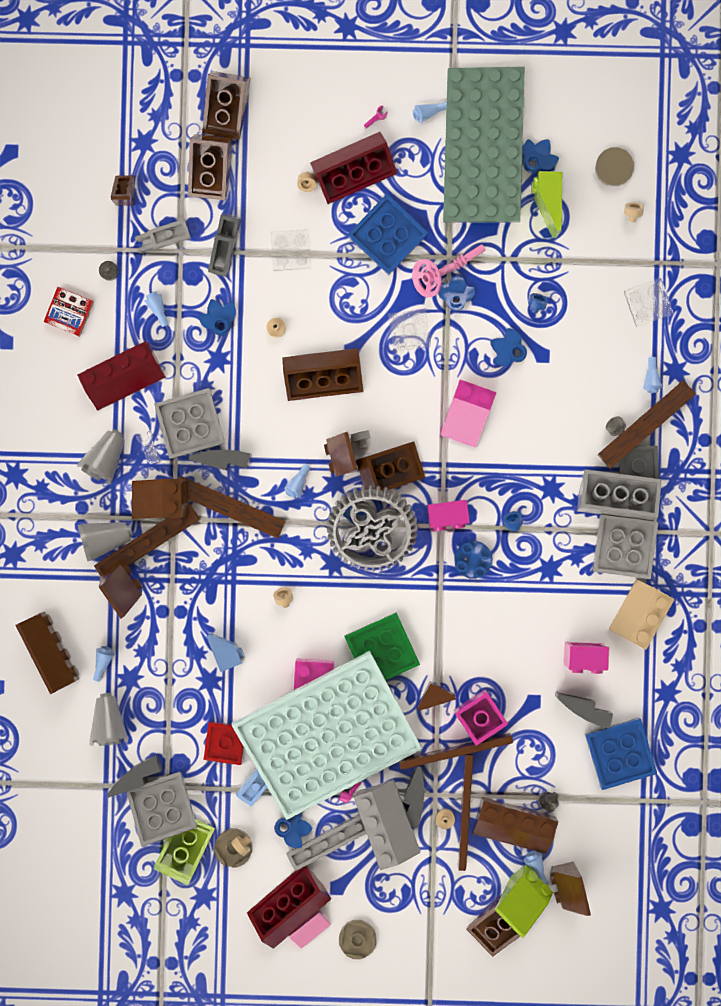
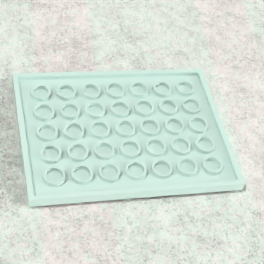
M370 651L232 722V727L286 820L422 750L417 737Z

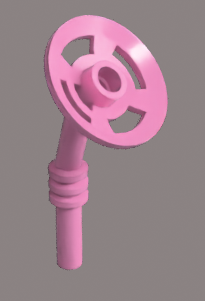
M481 244L467 254H461L460 258L456 257L457 260L453 259L452 263L441 269H438L429 259L417 261L412 271L415 288L424 297L435 296L441 288V277L455 269L459 270L460 266L464 267L463 264L467 265L468 261L486 251L484 246ZM423 264H426V266L423 267L422 270L420 271L421 266H422ZM419 278H422V281L427 286L426 289L422 286Z

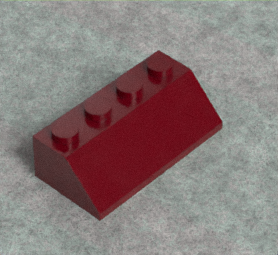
M380 131L310 162L327 204L397 174L387 141Z
M147 341L77 374L85 393L97 411L166 378L150 343Z
M306 865L294 871L247 912V915L260 940L274 949L332 898L321 881Z

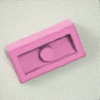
M319 910L289 937L302 949L327 929L331 923Z

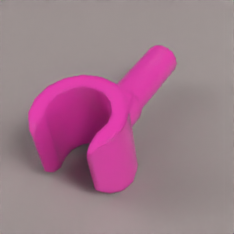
M383 105L379 106L376 115L364 124L366 129L378 119L384 120L387 117L388 111L385 114L379 113L383 109Z
M362 782L356 783L349 793L343 790L339 800L344 803L350 802L352 795Z

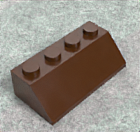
M358 348L282 357L288 401L364 392Z
M42 612L15 626L51 695L79 680V671L75 665L72 666L69 660L71 658L70 653L66 648H63L61 644L62 638L59 632L54 630L51 616L46 614V612Z
M482 797L472 834L546 854L554 840L559 821L553 815Z

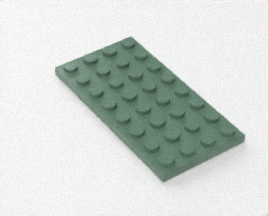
M525 66L448 68L444 223L521 222Z

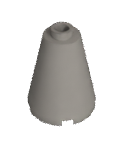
M115 429L107 431L78 462L77 467H82L81 471L98 481L101 478L105 479V484L110 485L114 479L125 439L122 438L123 434Z
M125 522L78 525L87 562L130 541V536H133L131 526H126Z
M111 693L100 694V697L96 698L89 746H94V742H97L99 746L121 744L120 740L123 739L127 743L128 736L116 697L112 696Z

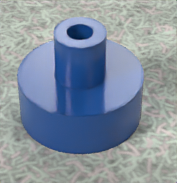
M532 293L528 300L529 306L532 307L531 312L538 313L539 310L546 309L548 299L541 294Z
M512 511L503 517V522L507 529L516 532L522 526L523 518L520 512Z

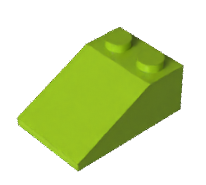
M539 171L531 183V194H534L536 205L552 238H557L561 232L563 172Z
M197 819L195 820L198 828L167 839L154 866V870L186 885H189L215 828Z
M526 865L511 875L495 911L523 938L549 904L553 891Z

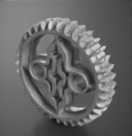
M370 485L367 490L362 486L361 491H358L355 487L354 494L348 491L347 497L342 495L341 501L337 500L335 502L336 506L331 508L332 513H329V519L327 520V533H329L327 538L331 540L330 546L334 547V553L339 552L338 557H344V563L350 561L351 567L356 564L358 570L362 566L365 571L368 568H372L374 572L376 567H379L382 571L383 566L389 569L391 563L396 566L397 560L402 562L403 556L407 557L408 551H412V545L416 543V531L418 530L417 518L414 517L415 512L410 511L412 509L410 504L406 505V498L401 500L400 494L394 496V490L388 493L387 487L382 491L379 485L376 489H373L372 485ZM363 500H381L395 508L386 507L375 513L373 508ZM352 505L350 516L355 525L346 531L344 540H341L338 530L339 520L343 512ZM363 511L366 515L361 516L357 513ZM403 517L406 524L405 537L400 546L392 551L394 541L390 532L398 527L400 518ZM385 542L387 544L383 546L379 545L378 543ZM370 545L372 550L379 556H363L352 550H359Z

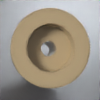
M308 171L301 173L297 179L298 188L304 192L313 191L316 188V176Z
M636 202L625 204L624 214L629 216L630 222H636L637 217L643 216L644 206Z
M272 318L267 323L266 328L270 336L279 338L284 335L286 325L283 320Z
M286 587L276 590L273 594L275 603L283 608L289 607L294 598L291 589Z
M446 808L440 809L435 816L436 824L442 829L451 828L455 822L453 812Z
M247 835L243 839L237 836L231 843L239 854L245 856L250 851L248 844L252 840Z

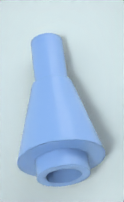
M447 102L415 105L414 110H412L415 121L421 124L437 114V112L446 110Z
M155 291L146 295L147 299L144 302L155 316L158 317L161 326L168 325L169 323L164 314L162 294H157Z
M656 357L648 358V370L643 389L647 390L648 393H657L659 389H662L658 370L656 369Z
M303 464L300 472L284 487L288 496L294 499L301 497L305 476L310 466Z
M101 646V648L96 649L94 681L100 682L103 671L115 655L110 647Z
M536 851L527 853L524 862L545 884H548L544 875L542 853Z

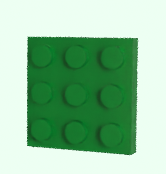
M397 612L344 635L354 659L370 651L385 680L420 665Z

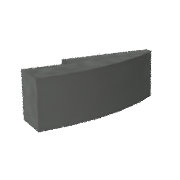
M225 213L220 215L208 268L209 273L227 277L239 233L241 217Z
M212 450L191 455L188 460L228 471L229 464L248 469L252 454L235 450Z
M555 692L558 700L574 714L595 725L610 729L613 717L611 711L595 708L596 702L593 699Z
M159 755L151 756L127 771L108 792V798L144 786L148 782L146 776L158 773L163 769Z
M421 765L415 767L403 795V802L408 804L406 813L411 826L414 828H418L424 805V779Z

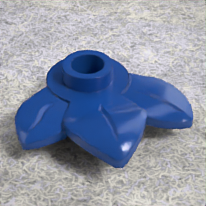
M530 139L524 143L522 153L525 159L523 166L527 172L537 173L541 169L550 170L558 163L559 157L550 154L551 144L549 139L542 140L536 145ZM534 161L536 166L531 167L529 162Z
M457 274L452 277L449 284L441 283L438 295L447 302L449 309L459 311L464 308L466 302L474 298L475 287L466 286L465 279ZM459 299V302L455 303L453 300Z
M211 299L207 306V314L199 315L201 325L206 329H212L218 336L228 334L231 329L230 323L236 317L235 305L233 302H230L223 307L219 302ZM220 323L225 325L223 330L218 329Z
M507 328L505 338H497L490 342L492 349L498 354L494 361L496 364L508 366L512 362H522L526 358L527 350L521 344L522 339L518 332ZM514 350H519L520 356H515Z
M302 812L287 820L286 818H281L277 820L274 826L275 833L279 837L284 838L286 845L292 848H302L301 837L308 835L313 830V827L308 822L301 820ZM282 825H287L288 829L286 831L280 830Z

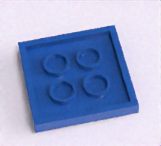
M386 194L347 234V237L389 276L428 235V232L394 199Z
M641 718L612 725L610 729L602 728L584 734L601 790L657 774Z

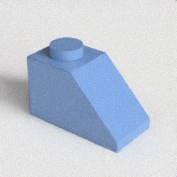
M213 633L206 636L220 672L244 662V652L241 647L238 648L236 643Z

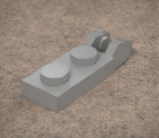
M185 219L148 230V232L135 237L136 242H142L149 238L152 242L138 248L139 253L149 252L153 249L157 250L191 239Z

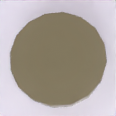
M611 147L604 150L597 158L595 166L598 179L603 184L610 186L625 184L634 171V161L631 155L619 147Z
M230 828L218 836L215 842L214 853L222 865L237 868L249 860L252 853V841L248 844L250 851L245 856L239 854L231 843L237 836L242 839L246 835L248 836L245 831Z
M363 920L347 922L339 933L340 949L349 958H366V956L374 951L376 946L374 928Z

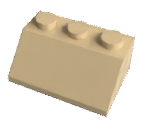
M636 579L611 623L609 630L647 650L674 599Z

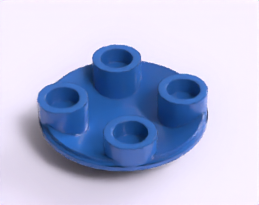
M465 542L455 553V567L464 577L470 579L481 578L485 576L492 566L491 551L482 542Z

